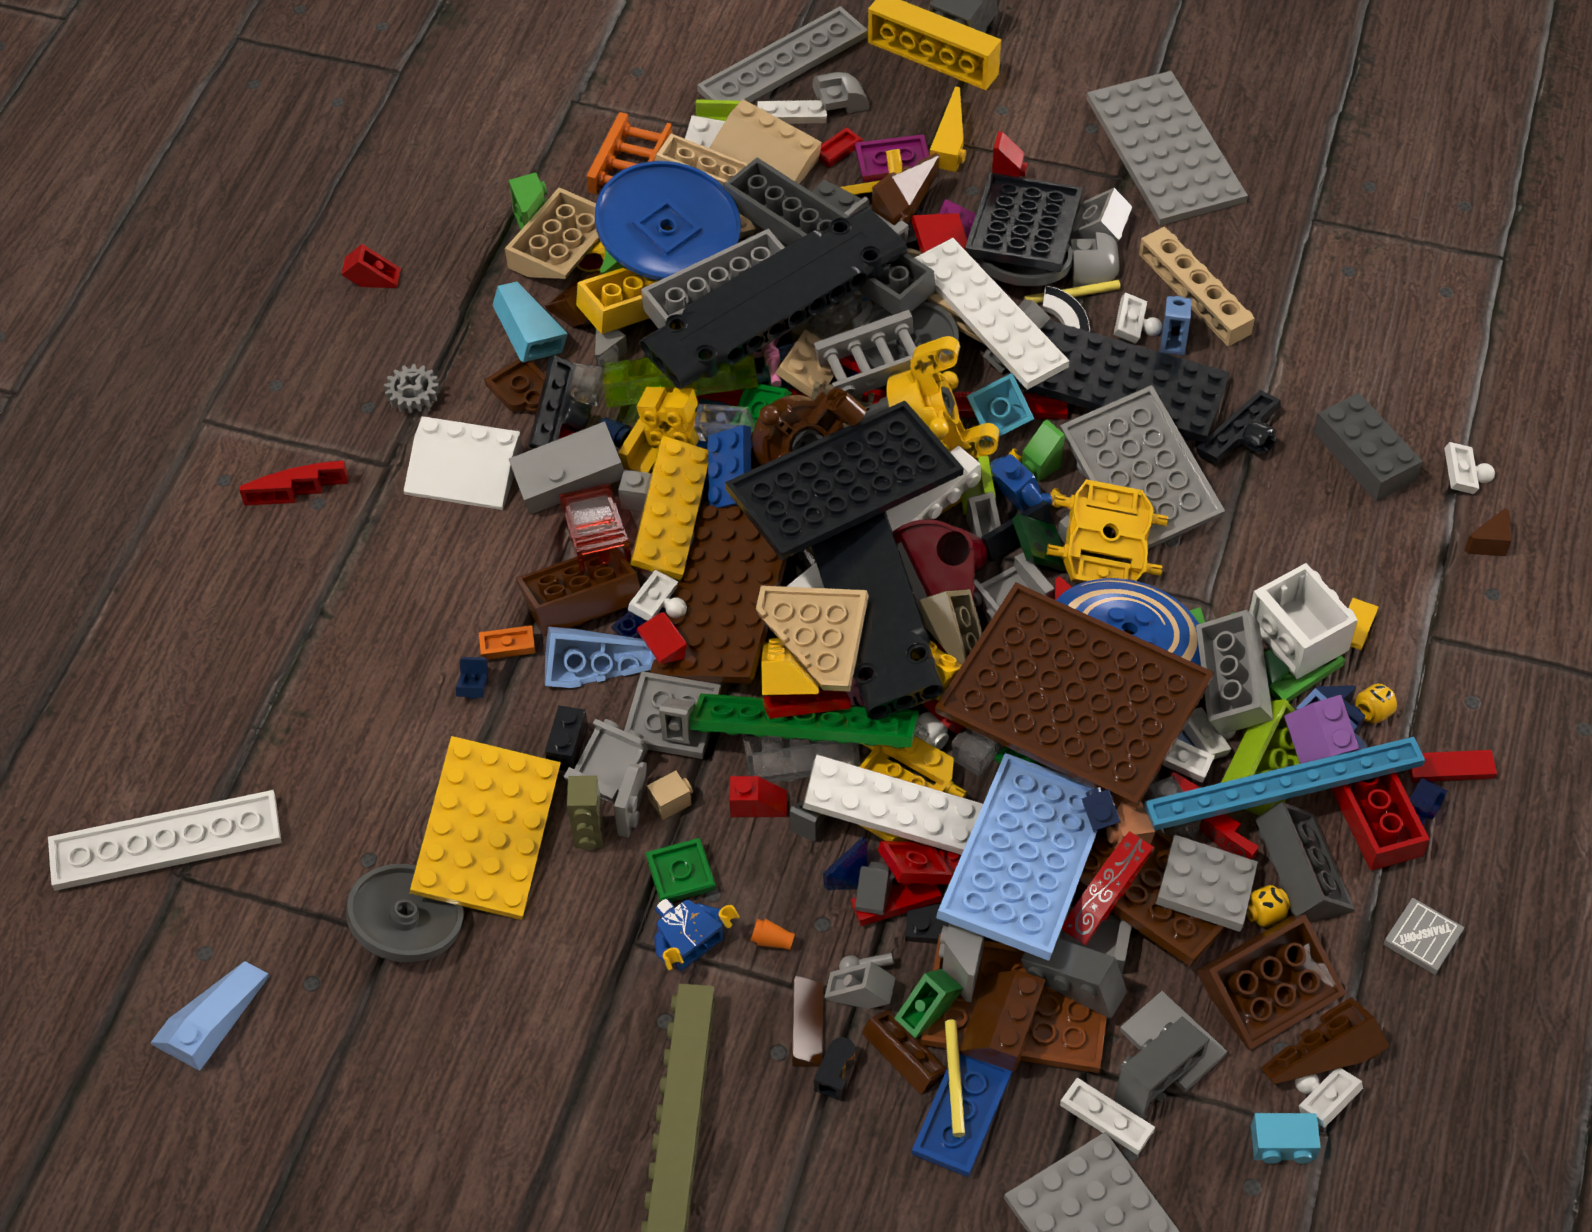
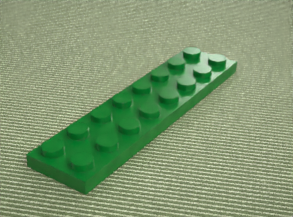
M701 693L689 719V729L699 730L703 733L714 731L726 732L729 735L752 734L756 737L777 736L783 739H809L814 742L826 740L836 741L840 744L851 742L864 743L867 746L889 745L894 748L912 747L919 721V710L907 709L880 720H871L867 717L864 706L850 705V709L769 719L763 707V698Z

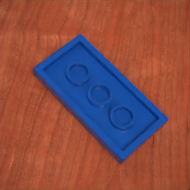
M959 1053L965 1135L963 1137L953 1136L947 1068L912 1148V1155L969 1178L1013 1071Z

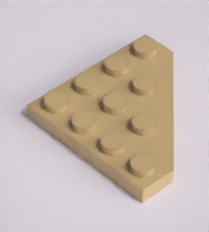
M761 586L756 606L758 615L823 690H851L869 597L867 590Z

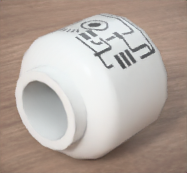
M931 712L919 714L915 736L941 750L949 740L948 728Z

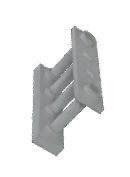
M909 310L815 342L814 347L819 365L822 366L829 363L837 379V382L832 383L833 388L838 387L854 397L885 386L890 376L910 370V359L916 348L910 334L914 333L912 315ZM900 338L909 356L895 361L886 343ZM877 346L885 365L871 369L863 351ZM853 355L861 373L847 378L839 359Z

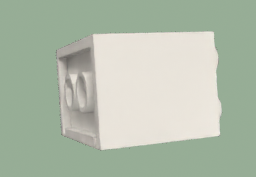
M1307 563L1255 590L1249 610L1251 615L1260 624L1263 642L1289 667L1290 672L1296 679L1349 651L1358 620L1354 612L1339 600L1336 592L1329 589L1322 581L1318 572L1313 571Z

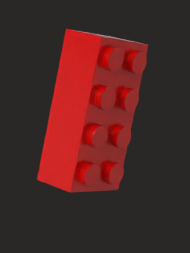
M1397 773L1330 788L1370 871L1424 856L1430 839Z

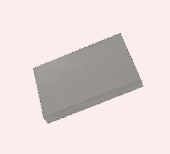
M1161 991L1120 1027V1032L1140 1050L1147 1040L1157 1038L1167 1023H1175L1183 1016L1210 1038L1206 1054L1180 1083L1174 1081L1185 1093L1226 1056L1227 1050Z

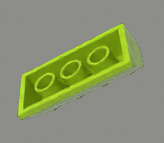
M1286 699L1271 701L1273 720L1247 728L1221 783L1300 764L1284 718L1285 715L1294 712L1295 709ZM1286 799L1244 810L1261 816L1280 802L1285 803Z

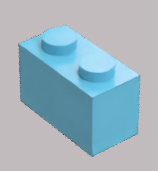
M1317 1113L1254 1114L1251 1123L1254 1160H1263L1265 1163L1294 1160V1162L1301 1164L1316 1160L1321 1148Z

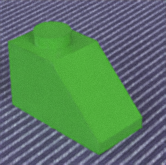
M1048 420L1041 424L1022 454V465L1035 476L1038 482L1059 469L1062 464L1065 434Z

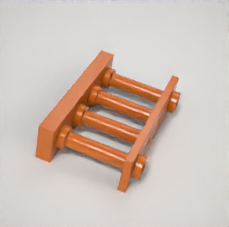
M619 112L586 176L588 193L598 194L601 186H604L613 177L607 175L609 170L613 168L624 170L636 165V163L615 159L621 152L649 158L648 162L655 161L656 154L672 133V124L667 123L662 134L634 128L629 124L628 114ZM629 136L654 141L657 144L653 150L627 144L624 141Z

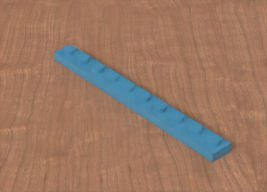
M1410 737L1145 801L1144 808L1156 831L1421 767L1424 765L1425 759L1415 737Z

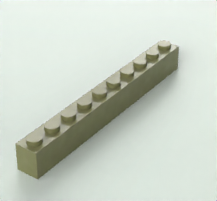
M679 984L678 993L672 994L671 1012H675L674 1021H669L667 1039H671L670 1049L665 1048L664 1067H668L667 1076H662L660 1082V1094L664 1095L663 1105L658 1104L656 1123H660V1131L653 1135L652 1151L657 1153L656 1161L650 1162L648 1178L650 1181H653L652 1191H646L645 1210H649L648 1221H642L641 1232H687L715 1007L714 986Z

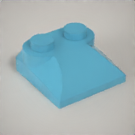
M1013 373L966 396L979 425L984 423L996 425L1000 436L1034 419ZM986 437L987 441L992 440L991 438Z

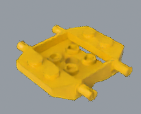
M1086 479L1075 495L1070 497L1054 495L1053 505L1070 509L1065 545L1061 547L1048 544L1046 555L1057 556L1063 559L1071 582L1083 583L1103 578L1137 581L1145 573L1161 575L1162 565L1147 563V540L1151 524L1166 527L1168 516L1153 513V506L1143 490ZM1103 528H1113L1116 532V537H1106L1103 533ZM1081 551L1128 559L1131 560V564L1082 555L1080 553Z
M914 736L912 747L894 748L889 745L867 746L864 743H860L872 750L860 768L962 798H966L968 791L955 785L952 781L954 758ZM892 757L935 781V785L925 781L923 777L904 769L898 763L890 761L889 758ZM859 825L885 841H913Z

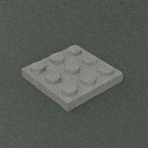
M641 671L624 731L628 732L630 729L641 734L648 746V750L703 759L710 732L703 733L699 730H693L690 744L662 740L659 709L668 698H684L695 702L696 705L701 693L720 695L721 685Z
M1175 835L1156 904L1240 932L1244 924L1258 862Z

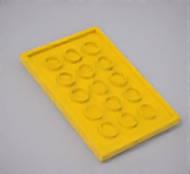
M451 736L409 894L522 920L561 762Z

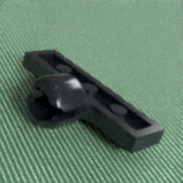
M555 355L550 358L528 447L535 449L558 440L561 426L579 432L587 425L591 408L588 404L576 400L570 395L576 364Z
M1262 390L1258 391L1207 437L1206 443H1200L1196 447L1197 455L1218 465L1238 446H1244L1259 455L1268 453L1275 444L1276 430L1264 422L1281 407V400Z

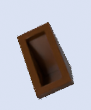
M1504 508L1470 534L1464 551L1468 554L1506 556L1512 541L1509 510Z

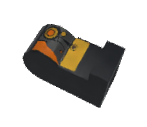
M839 1037L830 1043L814 1078L815 1092L841 1102L846 1093V1080L843 1077L845 1072L851 1069L855 1062V1046L850 1039Z

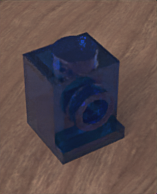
M1421 778L1410 797V801L1424 826L1428 818L1432 820L1435 818L1438 810L1443 805L1448 791Z

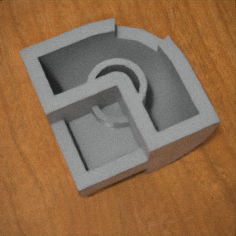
M833 72L814 76L812 87L817 99L821 100L825 111L844 107L847 114L869 110L868 99L863 87L851 74Z
M1096 232L1095 239H1071L1070 246L1073 251L1071 267L1073 288L1108 282L1119 275L1117 241L1112 236Z

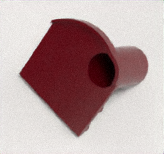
M929 519L909 522L893 531L897 544L902 542L927 597L945 591L970 589L973 598L975 590L974 574L983 568L988 557L987 546L980 537L962 528Z

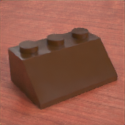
M1019 970L987 974L959 1053L1016 1072L1043 998L1046 979Z

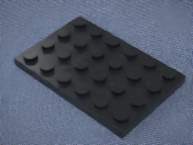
M989 173L965 251L976 260L984 259L996 261L1000 264L1008 263L1020 265L1024 268L1032 267L1044 269L1048 272H1061L1083 187Z

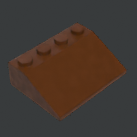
M615 544L516 578L535 623L543 636H547L548 627H577L584 625L587 621L594 618L607 617L612 612L622 608L628 609L629 603L641 589L637 573Z
M1306 915L1290 916L1196 970L1209 997L1248 1050L1255 1048L1346 994Z

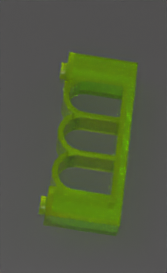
M752 353L733 365H728L723 361L719 364L718 374L711 378L701 377L685 388H693L695 395L758 387L755 355ZM648 357L630 362L629 360L604 363L603 387L607 408L638 404L646 387H665L666 392H673L674 388H676Z

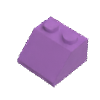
M1341 695L1314 702L1284 716L1300 764L1359 749Z

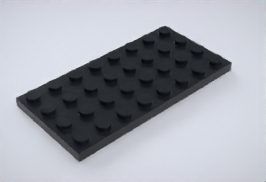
M1048 320L1040 330L1069 360V367L1028 390L1015 377L1019 388L1093 411L1152 385L1181 436L1206 443L1230 372Z
M902 401L861 420L855 426H847L726 481L725 490L777 556L783 560L962 476L964 468L906 401Z

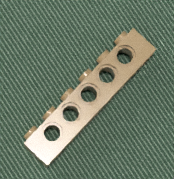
M1166 227L1141 238L1139 255L1178 296L1192 300L1191 309L1228 347L1252 334L1255 319L1252 313L1246 310L1238 302L1237 298L1222 285L1221 281L1216 279L1208 271L1207 267L1201 264L1193 256L1192 252L1186 249Z

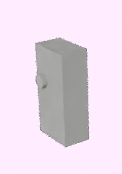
M605 422L509 458L530 515L622 479L624 471Z
M1244 610L1196 625L1201 666L1214 672V677L1205 691L1208 722L1222 735L1273 720L1259 622L1248 610Z

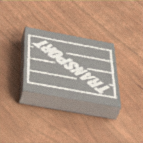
M1412 898L1386 937L1383 945L1436 975L1465 927Z

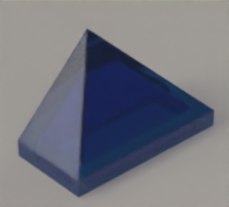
M864 837L860 838L823 873V887L827 890H858L861 867H867V840Z

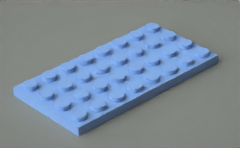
M1005 753L938 909L936 918L1049 961L1097 831L1093 833L1081 799L1086 797V792L1094 788L1067 775Z

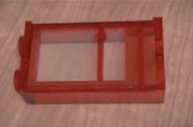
M610 483L559 495L563 517L580 572L585 571L584 554L598 552L600 563L608 564L610 562L609 549L622 546L626 560L631 561L629 540Z

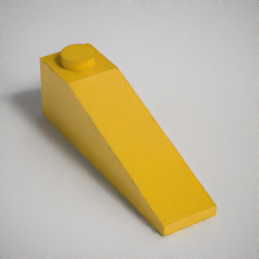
M956 86L930 148V155L935 153L940 155L939 169L957 172L959 164H963L966 157V150L963 149L960 87Z

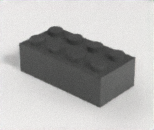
M1360 393L1317 414L1313 433L1375 501L1417 481L1423 461Z

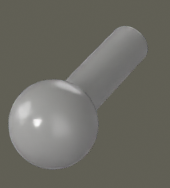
M893 953L859 959L856 956L848 955L840 961L839 970L867 962H873L879 967L895 964Z

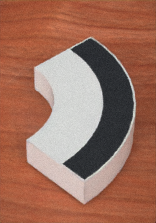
M1045 286L1042 310L1056 316L1064 325L1090 332L1088 317L1080 303L1071 295L1058 288Z

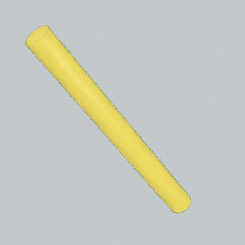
M1119 280L1062 289V291L1072 297L1119 290L1120 282ZM1044 293L1024 296V299L1034 301L1036 304L1043 303Z
M947 1020L945 1021L952 1130L954 1137H963L965 1135L957 1021Z

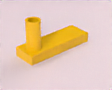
M900 149L886 151L889 174L892 172L896 174L901 173L903 167ZM879 181L840 188L853 195L872 193V187Z

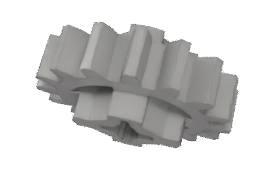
M412 364L411 369H407L404 365L402 366L403 371L394 370V377H387L388 383L384 384L387 401H390L392 408L398 406L399 412H402L405 408L408 409L409 413H412L415 408L422 412V406L431 407L430 400L437 401L436 394L440 393L438 377L434 376L432 369L426 372L424 365L419 369H416L415 364Z

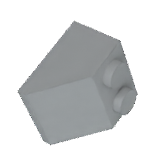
M1115 188L1081 202L1070 240L1095 239L1096 232L1112 236L1118 242L1122 237V231L1129 219L1128 216L1132 206Z
M949 923L948 927L943 926L939 957L943 958V970L963 987L960 992L966 1002H971L982 958L985 936Z

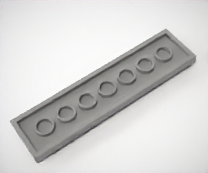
M840 6L697 84V91L706 100L741 101L744 99L750 103L867 38L868 29Z

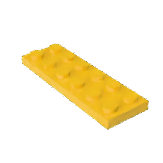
M664 435L662 436L630 565L651 572L657 570L670 578L681 580L684 574L708 468L707 449Z

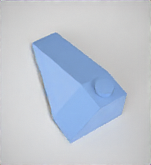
M548 627L545 652V686L575 688L582 684L595 681L601 682L612 677L651 670L653 660L656 658L643 639L578 629Z
M244 961L171 1016L151 1041V1044L200 1071L266 982L269 974Z

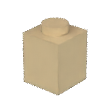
M677 771L647 785L648 800L662 820L691 806L690 794L693 793L689 781L686 778L682 779Z

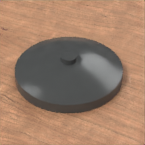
M1068 244L1061 272H1048L1044 269L1032 267L1024 268L1020 265L1008 263L1000 264L996 261L984 259L976 261L988 275L1002 282L1019 286H1041L1056 282L1068 274L1072 266L1073 251L1070 244Z
M924 301L911 312L914 333L910 334L916 347L945 336L954 337L959 342L958 327L955 320L940 306ZM880 307L868 316L862 326L892 316L893 314ZM900 338L886 343L895 361L909 356ZM877 346L863 351L871 369L885 365ZM949 350L942 351L944 354L947 355L953 354Z
M390 864L367 872L354 884L347 900L346 920L354 938L373 954L397 962H419L434 958L452 946L461 930L464 913L463 906L409 894L416 865Z

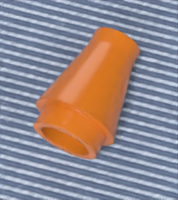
M766 918L764 921L757 919L750 941L757 943L756 946L790 950L795 933L785 930Z

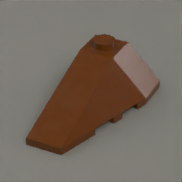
M935 153L921 159L912 168L910 166L903 167L901 173L896 174L892 172L872 187V211L893 225H896L901 220L908 224L939 173L940 155Z
M1350 997L1324 1013L1319 1018L1321 1021L1319 1026L1313 1031L1306 1029L1300 1034L1302 1039L1297 1045L1285 1047L1267 1062L1261 1070L1273 1084L1365 1062L1368 1059L1378 1057L1383 1050L1390 1046L1375 1017Z

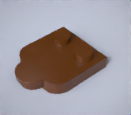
M517 359L487 377L485 385L509 410L522 411L525 409L528 412L536 413L546 375L532 361L522 362L520 359Z

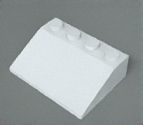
M422 416L414 436L403 491L404 495L503 510L515 476L509 458L523 453L520 432Z

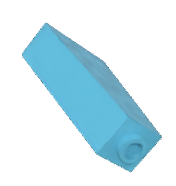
M518 282L498 286L493 307L519 359L522 362H527L562 353L568 333Z

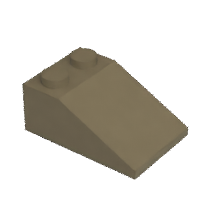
M970 589L945 591L918 600L919 610L925 627L948 655L955 657L957 662L962 665L982 635Z

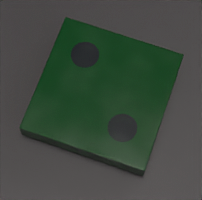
M1017 514L1012 521L1026 561L1065 572L1066 567L1061 557L1046 555L1048 544L1063 547L1055 525Z

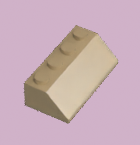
M672 133L655 157V161L677 162L695 167L712 176L722 186L748 165Z

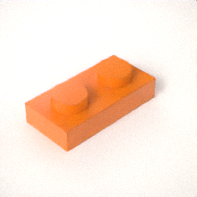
M532 625L479 632L481 657H485L487 660L536 653Z

